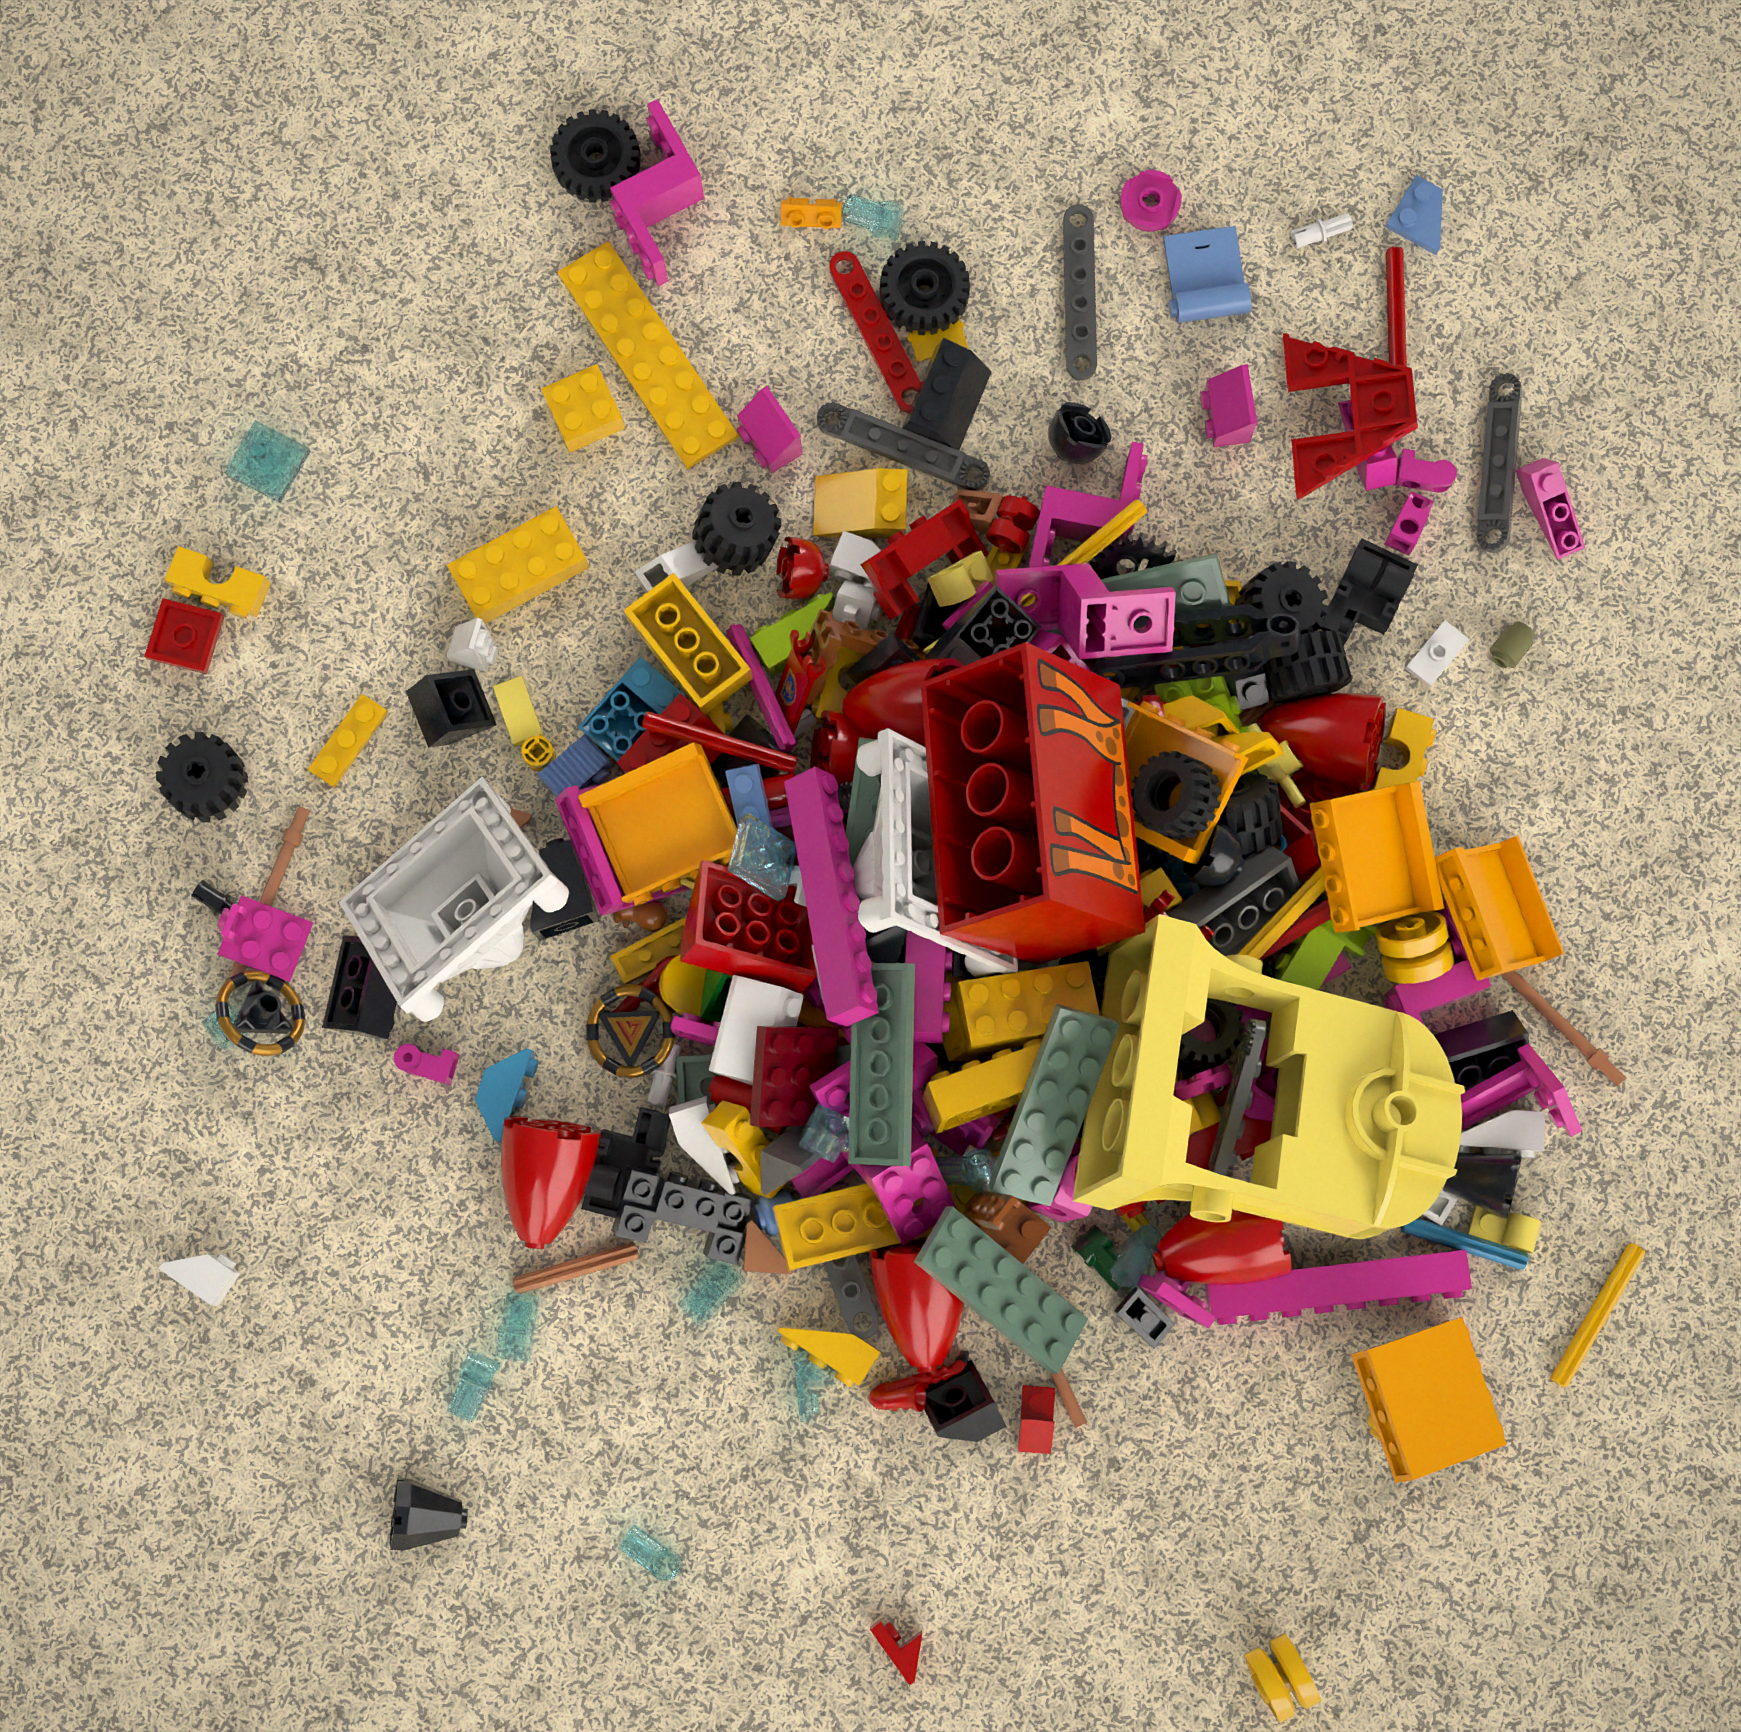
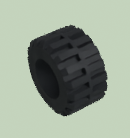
M1167 751L1159 752V757L1153 755L1148 758L1147 765L1142 764L1138 769L1140 771L1139 776H1134L1132 781L1135 783V787L1131 789V797L1134 798V801H1132L1133 810L1136 811L1134 816L1137 821L1142 822V826L1178 840H1185L1186 836L1193 838L1197 836V830L1204 832L1208 828L1206 823L1209 820L1213 822L1216 817L1213 814L1215 808L1219 809L1221 803L1217 800V796L1221 795V788L1216 786L1219 779L1217 775L1212 773L1213 769L1178 751H1171V753ZM1181 782L1182 791L1180 798L1172 808H1169L1171 792Z
M1207 998L1205 1018L1214 1026L1216 1040L1211 1042L1200 1041L1194 1038L1189 1031L1181 1035L1178 1056L1179 1068L1186 1070L1188 1066H1191L1192 1072L1199 1073L1202 1068L1206 1071L1224 1064L1244 1037L1241 1034L1245 1030V1023L1240 1022L1244 1015L1242 1010H1236L1237 1004Z

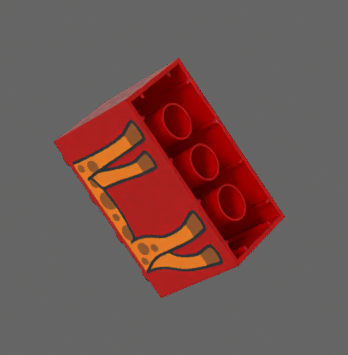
M1028 642L921 682L940 934L1039 965L1146 933L1120 685Z

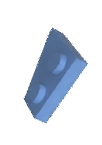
M1416 175L1385 227L1437 255L1441 240L1443 189Z

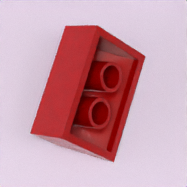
M681 693L660 714L724 734L698 707ZM647 729L616 764L621 772L626 774L691 743ZM702 746L711 767L723 752Z

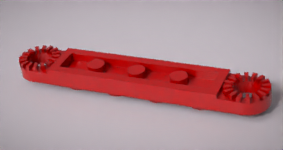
M848 251L838 252L830 260V274L897 406L903 412L908 413L912 404L905 403L902 395L908 390L917 392L921 381L858 258ZM846 260L851 262L853 270L848 274L839 273L836 270V265L840 261Z

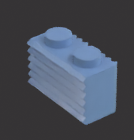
M584 734L554 759L552 763L540 771L538 776L557 797L567 787L577 785L579 790L588 788L593 783L596 785L601 784L611 774L609 769L612 767V764L591 739Z

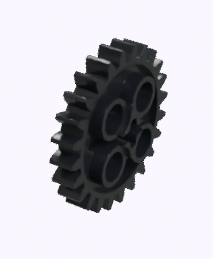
M1129 532L1126 535L1125 542H1122L1117 537L1113 541V547L1109 544L1103 549V553L1099 552L1093 557L1096 562L1090 561L1089 564L1100 579L1138 571L1143 559L1148 560L1145 569L1183 560L1174 561L1177 554L1176 549L1168 553L1165 551L1166 541L1159 546L1156 545L1155 535L1147 542L1144 541L1143 532H1140L1138 540H1133ZM1129 559L1135 566L1125 568L1120 564V561Z

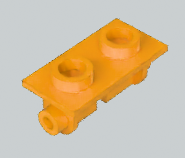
M788 196V199H782L781 226H791L794 228L821 227L823 229L841 228L843 202H837V198L815 199V204H810V198H791V196Z

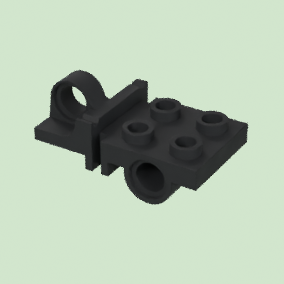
M1361 538L1328 605V614L1323 617L1325 622L1320 629L1323 631L1339 632L1343 646L1347 642L1356 622L1384 635L1414 577L1418 564Z
M640 1107L633 1136L606 1129L601 1131L600 1142L605 1143V1147L600 1145L598 1147L596 1161L584 1192L585 1196L581 1209L615 1218L628 1165L658 1173L661 1161L653 1160V1156L660 1158L664 1154L667 1133L671 1122L669 1114Z

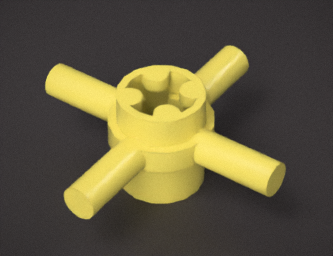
M1257 723L1248 727L1250 732H1262ZM1285 740L1279 744L1285 754L1258 767L1257 770L1260 774L1268 776V779H1273L1276 784L1279 783L1293 806L1298 808L1306 801L1291 777L1295 771L1303 767V764L1300 760H1297L1288 746L1289 743Z

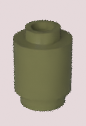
M1515 621L1513 625H1508L1490 647L1492 661L1502 668L1516 667L1533 645L1535 637L1533 630L1520 621Z

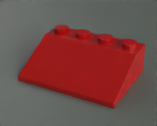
M702 860L699 865L682 933L680 962L731 976H741L784 987L801 994L816 978L817 971L811 946L813 945L807 907L794 901L797 887Z

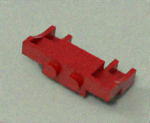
M958 499L928 520L924 515L909 524L910 532L904 535L900 530L885 540L888 544L886 548L860 564L877 591L873 595L889 620L897 617L920 601L907 579L944 554L947 555L952 564L977 551H982L984 557L989 554L976 534L969 511L961 499Z

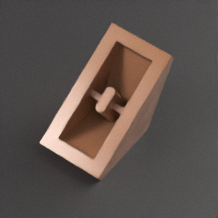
M958 489L952 503L961 499L969 511L974 530L987 535L993 520L998 517L996 512L1003 496L999 493Z
M751 1220L747 1224L744 1271L791 1275L795 1270L788 1271L784 1256L758 1228L754 1221Z

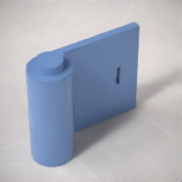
M1236 226L1163 236L1173 298L1168 301L1171 318H1176L1177 323L1251 313V293L1248 283H1244Z

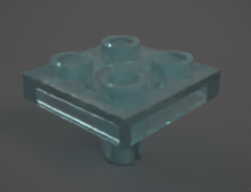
M255 420L224 473L239 483L281 503L311 451L307 446Z
M747 813L740 818L728 871L774 900L779 901L786 897L797 851L795 842L755 816Z

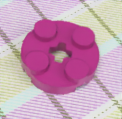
M1157 170L1142 171L1138 176L1130 178L1122 189L1120 208L1124 220L1142 231L1155 232L1164 230L1169 227L1179 214L1182 201L1181 192L1173 183V179L1166 173ZM1149 195L1155 196V201L1159 202V204L1149 207L1146 206L1142 199H1148Z
M1228 1063L1176 1082L1173 1096L1184 1101L1231 1083L1232 1073Z

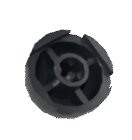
M1066 402L1056 411L1048 427L1049 443L1060 459L1074 464H1086L1098 458L1105 451L1112 438L1110 428L1100 415L1095 419L1089 414L1091 408L1086 405Z
M1217 822L1197 865L1184 861L1183 872L1188 876L1186 878L1200 885L1214 887L1228 882L1233 876H1238L1245 863V859L1242 858L1243 847L1241 838L1234 830Z

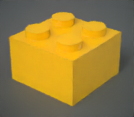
M597 364L541 388L546 404L569 453L625 429L619 409Z

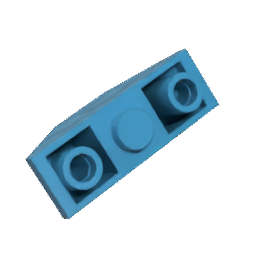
M527 1048L486 1068L475 1097V1101L493 1139L499 1143L502 1141L504 1118L510 1117L511 1113L515 1114L517 1107L522 1109L527 1099L528 1090L524 1089L526 1083L522 1081L523 1077L533 1078L538 1067L539 1060L534 1059L536 1053Z

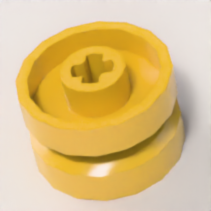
M1420 912L1384 921L1375 930L1378 949L1382 953L1381 961L1384 974L1392 982L1407 984L1429 981L1449 971L1455 963L1451 943L1447 941L1449 935L1446 920L1438 912Z
M1285 1633L1270 1640L1269 1648L1275 1663H1272L1267 1653L1259 1647L1243 1655L1258 1693L1264 1703L1269 1706L1279 1723L1295 1716V1707L1289 1695L1290 1692H1292L1299 1705L1305 1709L1321 1702V1697L1311 1675L1295 1646Z

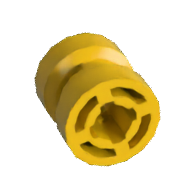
M532 736L522 745V757L529 768L534 771H542L556 759L553 746L543 736Z

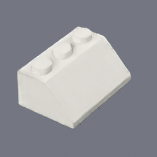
M733 975L709 1071L753 1085L757 1026H796L804 995L784 987Z

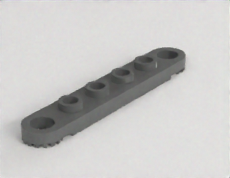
M1076 204L1070 206L1065 211L1063 217L1066 369L1072 378L1087 380L1094 375L1097 368L1094 216L1088 207ZM1074 214H1082L1087 219V223L1082 227H1075L1071 224L1070 217ZM1079 357L1086 358L1090 362V368L1086 371H1078L1074 368L1073 361Z
M1501 373L1491 381L1489 386L1490 392L1487 406L1478 510V531L1476 534L1480 546L1489 553L1502 551L1510 541L1522 402V385L1519 379L1512 373ZM1512 383L1514 385L1512 394L1510 393L1506 397L1498 395V389L1501 385ZM1493 529L1500 530L1502 534L1499 541H1496L1497 543L1488 544L1485 541L1489 531Z
M828 402L818 410L817 424L825 434L967 490L979 491L989 482V467L981 459L971 457L964 452L853 408H847L839 403ZM829 412H836L841 416V420L837 425L829 426L824 421V416ZM970 468H978L982 471L983 477L979 481L971 482L966 478L965 473Z
M1251 1018L1247 1023L1246 1031L1248 1033H1244L1247 1037L1243 1039L1244 1043L1240 1047L1208 1163L1210 1169L1208 1171L1223 1176L1227 1175L1228 1169L1232 1170L1234 1167L1236 1150L1233 1149L1236 1139L1242 1138L1245 1126L1242 1117L1244 1110L1250 1108L1253 1099V1090L1250 1088L1253 1078L1257 1079L1261 1071L1262 1062L1259 1056L1264 1042L1266 1024L1265 1021Z
M828 1188L822 1194L832 1192L831 1188ZM856 1255L824 1262L823 1264L849 1332L860 1339L872 1337L879 1328V1317ZM859 1313H867L872 1318V1326L866 1332H860L854 1327V1318Z

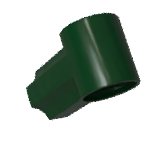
M1094 1224L1071 1248L1085 1260L1084 1263L1088 1267H1093L1106 1283L1117 1292L1136 1272L1113 1248L1114 1244Z

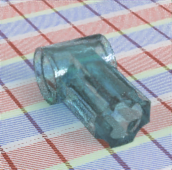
M851 193L847 196L842 207L841 216L845 222L872 230V234L876 238L886 236L892 237L891 240L895 241L900 235L904 208L895 202L881 201L878 203Z
M975 1149L968 1152L965 1156L934 1157L947 1186L969 1185L974 1192L983 1193L990 1191L987 1186L995 1164L992 1153L989 1150Z
M1147 1224L1142 1225L1122 1243V1251L1110 1270L1113 1276L1112 1280L1120 1287L1133 1288L1136 1286L1152 1259V1253L1157 1252L1156 1245L1162 1239V1235L1155 1227Z
M471 1350L459 1374L461 1379L447 1411L457 1417L474 1422L487 1390H490L494 1384L492 1379L496 1370H500L501 1363Z
M636 1524L628 1531L618 1547L619 1550L651 1572L657 1580L669 1581L675 1579L683 1570V1560L677 1552L667 1548ZM663 1556L671 1557L674 1561L675 1567L670 1575L663 1574L659 1569V1562Z

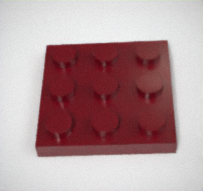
M757 1026L750 1114L751 1126L828 1125L811 1091L810 1085L835 1070L838 1028Z

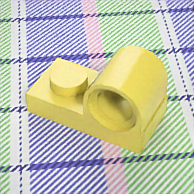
M982 551L974 552L927 578L939 607L953 605L976 594L975 589L984 581L990 582L994 579Z
M1475 1205L1467 1234L1514 1248L1527 1254H1533L1541 1221L1517 1213H1509L1508 1219H1504Z

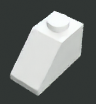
M222 1253L218 1257L206 1254L165 1262L158 1268L213 1306L220 1304L241 1274L234 1269L237 1263Z

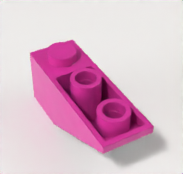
M1351 400L1338 402L1346 432L1354 431ZM1391 445L1356 465L1358 475L1366 491L1396 484L1397 456Z
M1541 458L1517 469L1516 474L1522 492L1557 560L1584 549V541L1559 462Z

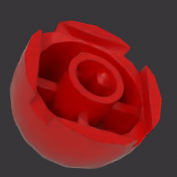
M786 537L784 541L788 542L787 547H780L777 558L776 576L781 573L783 579L782 590H777V594L780 598L791 600L805 599L813 596L820 588L822 581H827L829 565L824 563V556L819 547L810 540Z

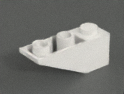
M843 531L830 562V572L834 573V578L841 582L845 580L860 582L861 577L866 578L864 586L876 590L860 564L881 550L873 541ZM909 582V584L911 585V587L913 588V590L915 591V593H916L917 596L919 597V592H918L917 589Z
M695 540L660 555L636 570L635 574L638 583L644 592L647 593L672 573H675L684 586L688 587L718 568V566L714 562L710 566L703 562L706 554L704 552L697 554L694 548L697 542Z
M476 618L455 626L447 653L450 662L487 672L489 664L494 665L497 659L498 647L495 646V641L483 620Z
M705 1096L670 1107L669 1116L678 1144L730 1195L736 1194L735 1183H739L740 1179L733 1169L735 1164L729 1165L725 1153H729V1151L718 1147L701 1124L716 1108V1104H709L708 1098Z
M1511 1110L1461 1133L1458 1153H1469L1470 1146L1482 1147L1483 1154H1502L1503 1148L1505 1151H1514V1154L1521 1155L1522 1158H1534V1153L1544 1151L1545 1112Z

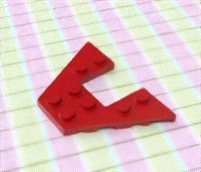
M1283 333L1288 392L1350 384L1354 431L1291 439L1296 498L1299 500L1416 430L1418 422L1412 368L1400 364L1391 365L1387 361L1378 358L1370 360L1356 356L1353 351L1335 346L1331 348L1325 347L1322 343L1316 341L1313 343L1291 338L1288 333Z

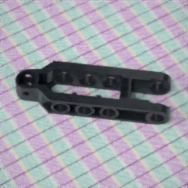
M1250 604L1175 613L1174 628L1178 630L1173 632V647L1185 646L1183 649L1172 650V652L1126 655L1104 659L1094 665V673L1119 684L1120 689L1256 672L1270 658L1293 655L1299 649L1301 644L1300 627L1298 620L1289 614L1264 613ZM1149 617L1137 618L1134 621V628L1144 627ZM1233 619L1241 620V622L1236 624L1229 623ZM1282 621H1285V622H1287L1288 624H1287V625H1280L1279 623L1282 622ZM1198 624H1209V626L1205 628L1197 627ZM1248 638V641L1234 642L1227 644H1222V642H1220ZM1216 642L1215 645L1195 648H1190L1189 646ZM1235 656L1244 657L1243 659H1240V660H1232V659H1230V658L1235 657ZM1203 660L1211 661L1208 664H1200L1198 662ZM1171 664L1179 665L1177 668H1168L1166 666ZM1108 672L1115 673L1113 676H1105L1103 674Z

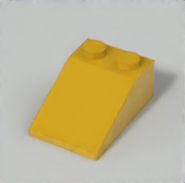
M875 468L815 476L813 536L841 537L842 532L846 531L862 538L888 539L900 530L905 535L908 469Z

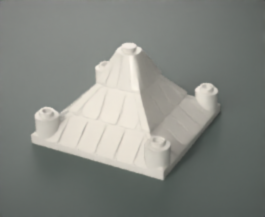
M890 729L878 732V739L860 746L857 754V764L861 771L871 777L881 774V788L873 832L866 839L853 866L856 894L865 899L861 902L858 911V919L861 925L869 932H878L897 925L926 939L929 938L942 946H947L958 953L965 954V966L976 978L986 977L999 972L1002 974L1018 972L1017 958L940 934L926 749Z
M483 777L477 780L339 901L398 1005L406 1013L412 1012L417 1018L425 1022L437 1018L443 1010L444 997L434 989L439 981L442 983L472 967L474 969H488L508 965L520 956L524 947L522 922L532 905V901L545 912H554L566 904L569 895L568 888L549 870L514 818L510 815V806Z

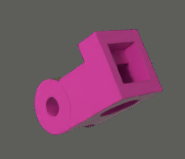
M1403 448L1398 458L1396 484L1394 485L1436 493L1445 492L1451 487L1456 479L1457 470L1450 461L1439 460L1430 462L1414 459L1415 450Z
M1411 491L1384 545L1410 556L1430 515L1429 512L1434 501Z
M404 1044L395 1051L394 1062L398 1069L408 1074L451 1085L460 1055L454 1051L443 1049L441 1057L424 1053L420 1048L412 1044Z

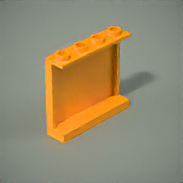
M1129 701L1127 706L1135 709L1125 730L1131 789L1135 787V783L1132 781L1134 776H1139L1140 771L1138 769L1142 764L1147 765L1148 758L1153 755L1159 757V752L1163 751L1169 753L1171 751H1178L1197 759L1213 769L1212 773L1217 775L1219 779L1216 786L1221 788V795L1217 796V800L1221 803L1219 809L1215 808L1213 814L1216 817L1213 822L1209 820L1206 823L1208 828L1204 832L1197 830V836L1193 838L1186 836L1185 840L1172 839L1142 826V822L1137 821L1134 816L1136 837L1184 861L1197 865L1247 763L1248 757L1239 754L1240 746L1225 739H1222L1220 744L1212 741L1213 734L1198 726H1195L1193 731L1185 728L1184 726L1187 721L1169 713L1167 718L1158 715L1160 708L1142 701L1139 706ZM1181 782L1171 792L1169 808H1172L1180 798L1182 791Z
M694 742L578 796L582 807L588 808L621 884L625 894L621 898L622 901L626 903L634 902L635 906L652 900L651 894L663 889V892L666 893L682 886L680 881L689 876H692L693 880L696 879L702 860L716 864L721 863V865L726 866L740 859L738 854L746 851L703 748L700 744Z
M1420 781L1398 784L1310 804L1311 819L1314 825L1318 854L1324 876V886L1327 891L1330 916L1335 933L1360 930V927L1420 912L1444 909Z
M1518 835L1500 843L1464 850L1463 847L1454 848L1435 857L1440 887L1477 981L1534 966L1565 954Z
M1463 1317L1447 1320L1436 1326L1351 1354L1395 1483L1421 1478L1507 1445L1503 1426L1498 1420L1492 1403V1395L1485 1383L1481 1371V1363L1476 1357L1470 1340V1332L1464 1323Z

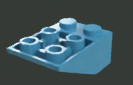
M639 657L578 728L618 761L647 730L642 727L646 712L660 715L680 693L687 699L688 697L643 658Z

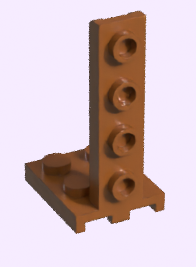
M820 609L809 632L813 639L812 644L801 657L804 659L807 655L811 656L813 659L811 666L817 665L819 658H823L826 663V670L814 681L806 704L813 705L816 696L822 694L829 668H834L837 662L839 646L867 654L888 634L881 630H874L872 632L863 629L852 621H845L844 623L834 620L832 612ZM902 639L922 660L926 659V654L923 651L925 648L919 647L909 639Z
M987 1180L980 1193H975L965 1205L966 1211L963 1215L1019 1262L1024 1264L1052 1227L1013 1195L991 1192L987 1187L990 1180Z

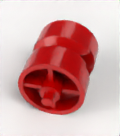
M1006 495L1000 503L996 512L999 518L993 520L986 535L987 540L998 547L1000 553L1007 551L1021 554L1025 550L1030 538L1028 531L1034 529L1040 515V510L1034 504L1027 501L1028 498L1026 496L1020 498Z

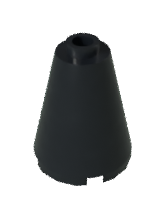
M1458 1153L1454 1169H1458L1457 1173L1446 1180L1443 1189L1501 1218L1508 1219L1522 1156L1517 1154Z

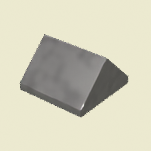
M793 1126L761 1151V1191L764 1196L804 1172L841 1142L838 1137L811 1126Z

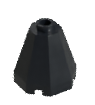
M397 1478L390 1527V1550L404 1551L458 1537L460 1528L466 1529L468 1509L462 1508V1500L412 1479Z

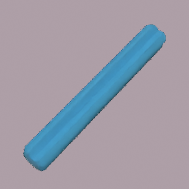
M1417 1218L1415 1221L1401 1226L1403 1233L1453 1249L1466 1250L1469 1254L1516 1269H1524L1527 1265L1528 1254L1526 1252Z

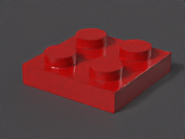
M162 598L144 657L147 660L207 674L225 616L220 612Z

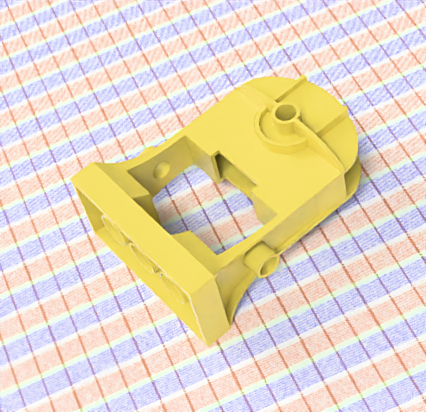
M1160 914L1145 924L1146 933L1126 938L1109 950L1100 1016L1114 1019L1120 1025L1085 1115L1072 1201L1107 1210L1142 1201H1191L1190 1215L1204 1221L1228 1222L1231 1220L1233 1209L1347 1238L1366 1239L1377 1236L1388 1229L1401 1227L1415 1221L1431 1207L1442 1191L1446 1180L1456 1175L1458 1169H1454L1458 1156L1462 1129L1460 1095L1465 1093V1088L1463 1085L1455 1084L1451 1067L1442 1047L1428 1028L1417 1019L1402 1012L1262 975L1263 963L1261 960L1247 955L1224 956L1209 944L1197 924ZM1207 998L1227 1001L1272 1013L1266 1066L1279 1069L1270 1140L1255 1147L1251 1183L1223 1176L1185 1162L1193 1106L1173 1096L1181 1035L1204 1022Z

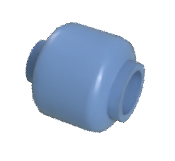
M788 1190L778 1191L772 1199L761 1196L758 1204L754 1205V1215L758 1228L765 1230L770 1236L778 1235L779 1232L772 1207L800 1199H794Z

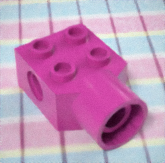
M1074 1143L1051 1206L1029 1201L1028 1208L1060 1223L1088 1216L1093 1206L1072 1201L1081 1144Z

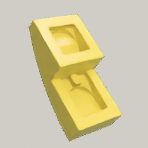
M523 676L494 685L493 689L514 747L523 745L532 736L544 737Z

